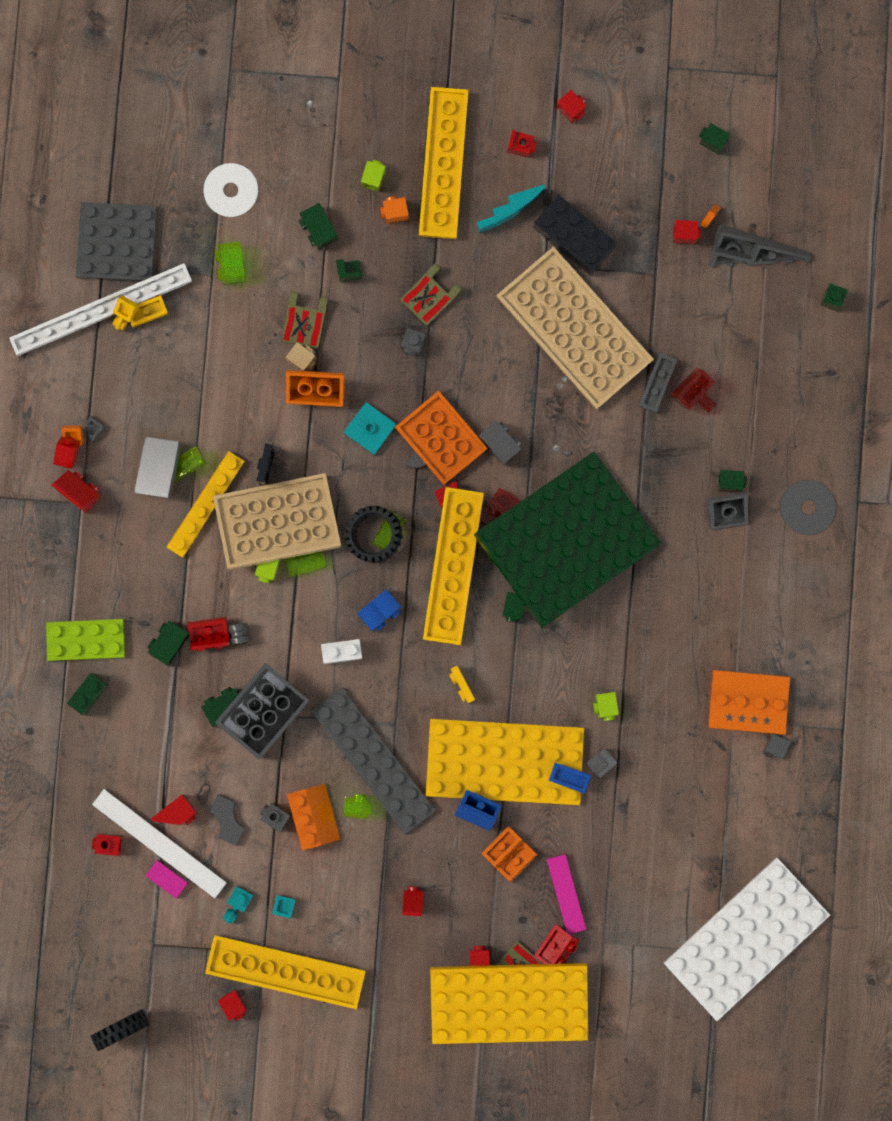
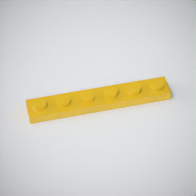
M228 451L166 548L184 558L215 510L213 496L226 493L244 465V460Z

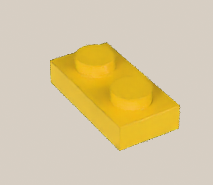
M160 295L138 304L133 319L130 321L132 327L168 314L162 296Z
M458 666L451 668L452 673L449 676L454 685L458 683L461 689L458 693L462 701H467L468 704L471 703L475 698Z

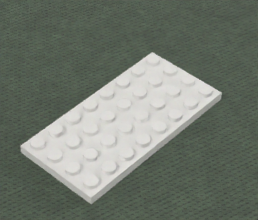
M776 857L663 963L709 1014L718 1021L822 924L830 914Z

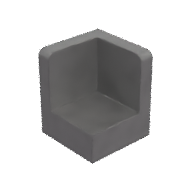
M605 748L587 762V765L598 778L617 764Z

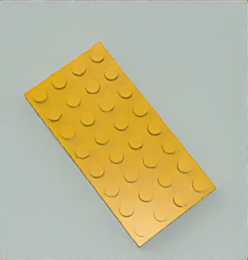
M430 719L426 796L462 798L467 789L489 800L580 805L581 792L551 782L549 778L555 762L582 772L584 728Z
M587 963L430 967L432 1044L588 1040Z

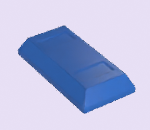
M555 762L549 781L585 794L592 775Z

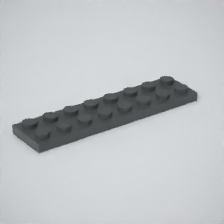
M343 688L339 689L311 711L404 834L436 811Z

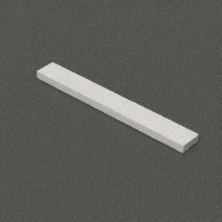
M104 789L92 804L213 898H216L227 884L225 880Z

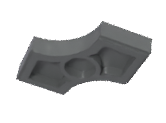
M217 794L209 812L219 821V838L237 846L245 828L235 819L234 807L236 802Z

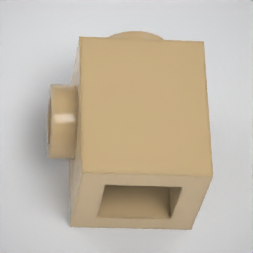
M298 342L286 356V360L300 371H311L316 365L315 351L307 345L303 347Z

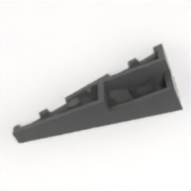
M720 224L713 239L709 265L711 267H715L716 264L733 266L736 263L759 265L775 264V261L792 263L795 260L809 262L811 254L798 248Z

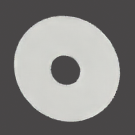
M227 163L216 167L209 173L204 183V197L208 206L217 214L226 217H235L246 213L254 205L258 196V184L252 172L246 167L235 163ZM227 183L237 185L238 193L236 196L227 197L224 194L223 189Z

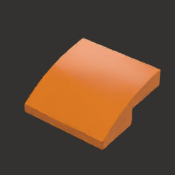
M509 826L481 853L510 883L537 856Z

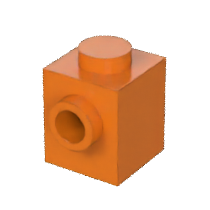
M393 196L383 201V207H380L382 219L386 218L387 224L409 220L405 197L397 198Z

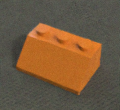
M286 370V404L343 407L345 396L344 373Z
M326 784L287 794L302 851L341 840Z

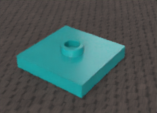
M366 402L343 433L375 455L397 424Z

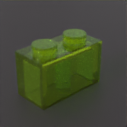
M240 241L217 244L218 250H215L216 262L220 263V269H217L218 280H222L223 285L245 283L246 277Z

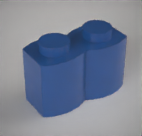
M386 589L357 614L371 631L376 630L378 632L386 625L385 621L389 617L393 620L401 613L399 610L401 606Z

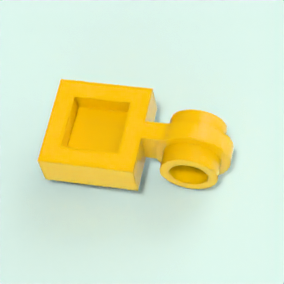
M123 295L117 300L113 311L117 316L112 324L115 326V329L122 331L126 328L128 322L133 319L138 306L137 303Z

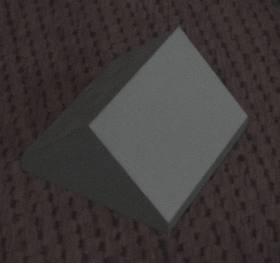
M747 492L713 497L706 500L711 530L749 524Z

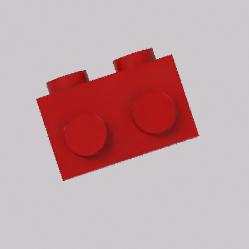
M226 617L188 622L191 650L205 651L207 648L214 647L222 649L229 645L230 637Z

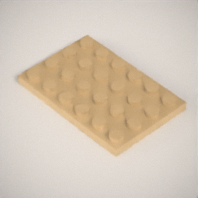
M326 473L213 496L228 570L341 547Z

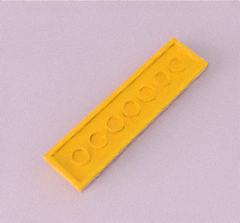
M431 87L419 226L420 237L457 239L468 90Z
M445 488L423 640L461 645L477 542L474 534L479 528L484 495L482 492Z
M214 935L205 974L357 1010L366 970Z

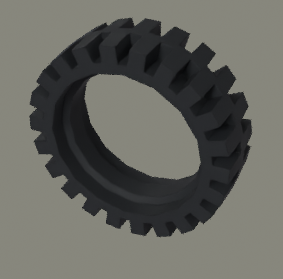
M373 505L365 506V508L358 509V512H354L352 518L348 519V525L345 527L346 533H344L345 542L350 552L360 560L369 563L384 562L392 558L393 554L398 552V547H401V539H403L401 523L388 509ZM370 516L384 518L389 523L392 532L388 546L377 553L364 551L360 548L356 539L357 527L362 520Z
M141 1009L90 1035L97 1051H100L149 1026L150 1023L145 1012Z

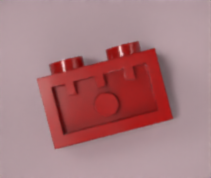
M555 924L534 957L543 964H566L570 954L577 949L580 940Z

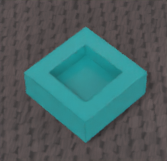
M277 895L272 914L291 919L296 899Z

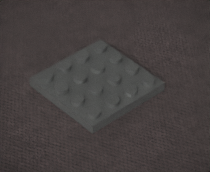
M81 202L76 278L141 282L153 277L157 207Z

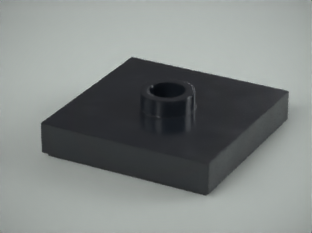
M266 443L262 458L259 459L257 466L259 472L256 481L260 486L268 484L275 455L273 446Z

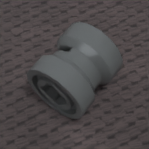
M247 623L228 626L229 632L232 634V646L250 643V637L247 635Z

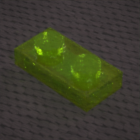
M195 446L179 456L174 483L206 464L199 447Z
M323 551L285 559L290 578L327 567Z

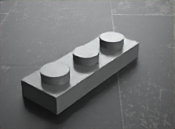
M659 353L638 407L657 413L675 368L676 359Z

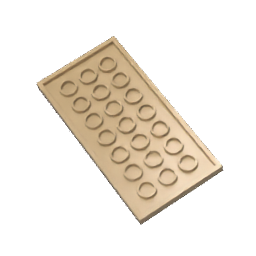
M554 246L496 295L497 299L596 410L654 360Z

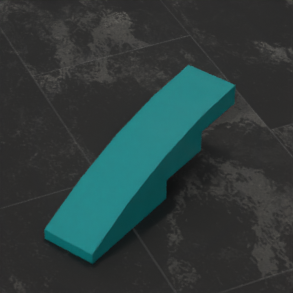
M543 184L508 196L509 204L492 209L493 217L477 222L478 232L481 233L494 228L518 215L545 192V185Z

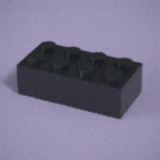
M559 194L533 225L537 232L590 276L615 249L617 244Z

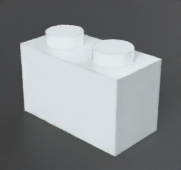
M360 639L321 644L324 664L363 659Z

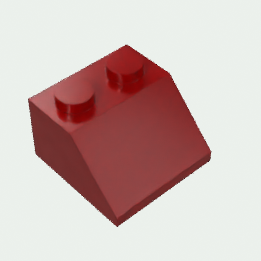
M68 470L53 482L51 486L87 514L101 497L97 493L99 489L91 482L88 485L82 481L84 477L77 471L72 473Z

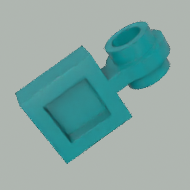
M236 886L227 902L233 908L232 910L228 908L222 918L225 920V923L233 924L238 916L236 910L238 909L244 913L254 895Z

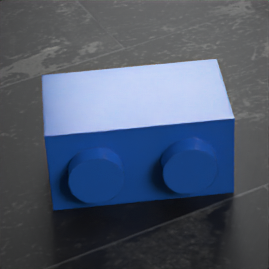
M466 789L457 807L455 816L490 831L502 805Z

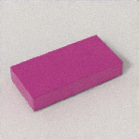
M158 860L155 861L145 875L176 899L188 884L186 880Z

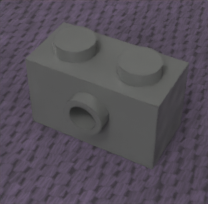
M496 420L479 435V439L500 463L505 466L521 452L520 446L522 444L515 436L511 437L507 433L509 429L503 422L498 423Z

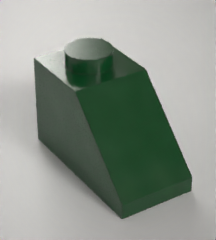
M507 592L502 617L506 618L505 621L517 623V620L522 619L524 604L516 593Z

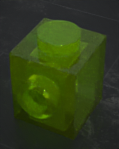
M354 794L353 798L345 797L343 817L367 819V815H371L372 803H369V799H365V795Z

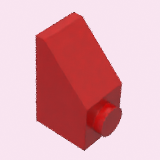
M182 794L151 819L153 822L183 825L185 823L189 825L196 819L194 815L198 812L186 796Z
M408 886V890H404L402 915L422 916L424 891L420 890V887Z

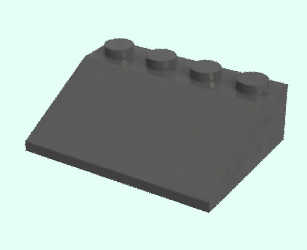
M265 663L215 723L260 760L310 700Z

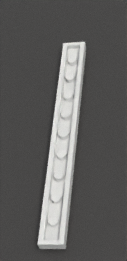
M181 264L14 335L9 339L15 354L20 356L114 316L113 311L121 295L139 304L189 284L192 280L185 264Z

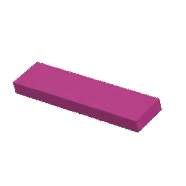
M563 854L547 859L566 931L573 934L586 930L566 855Z

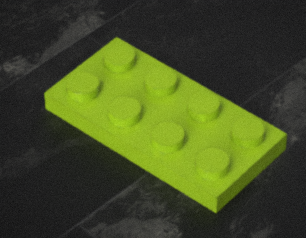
M124 619L46 622L47 661L125 658Z

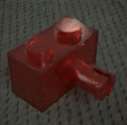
M696 367L670 394L687 410H690L696 402L707 413L712 410L711 407L714 408L716 406V403L705 394L715 381L701 368Z

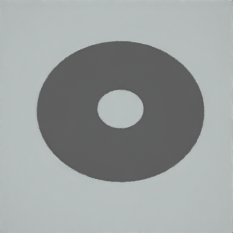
M814 480L796 482L786 490L782 497V517L792 530L800 534L813 535L820 533L832 523L835 517L836 503L834 496L820 482ZM805 500H811L816 505V510L811 515H806L801 511V504Z

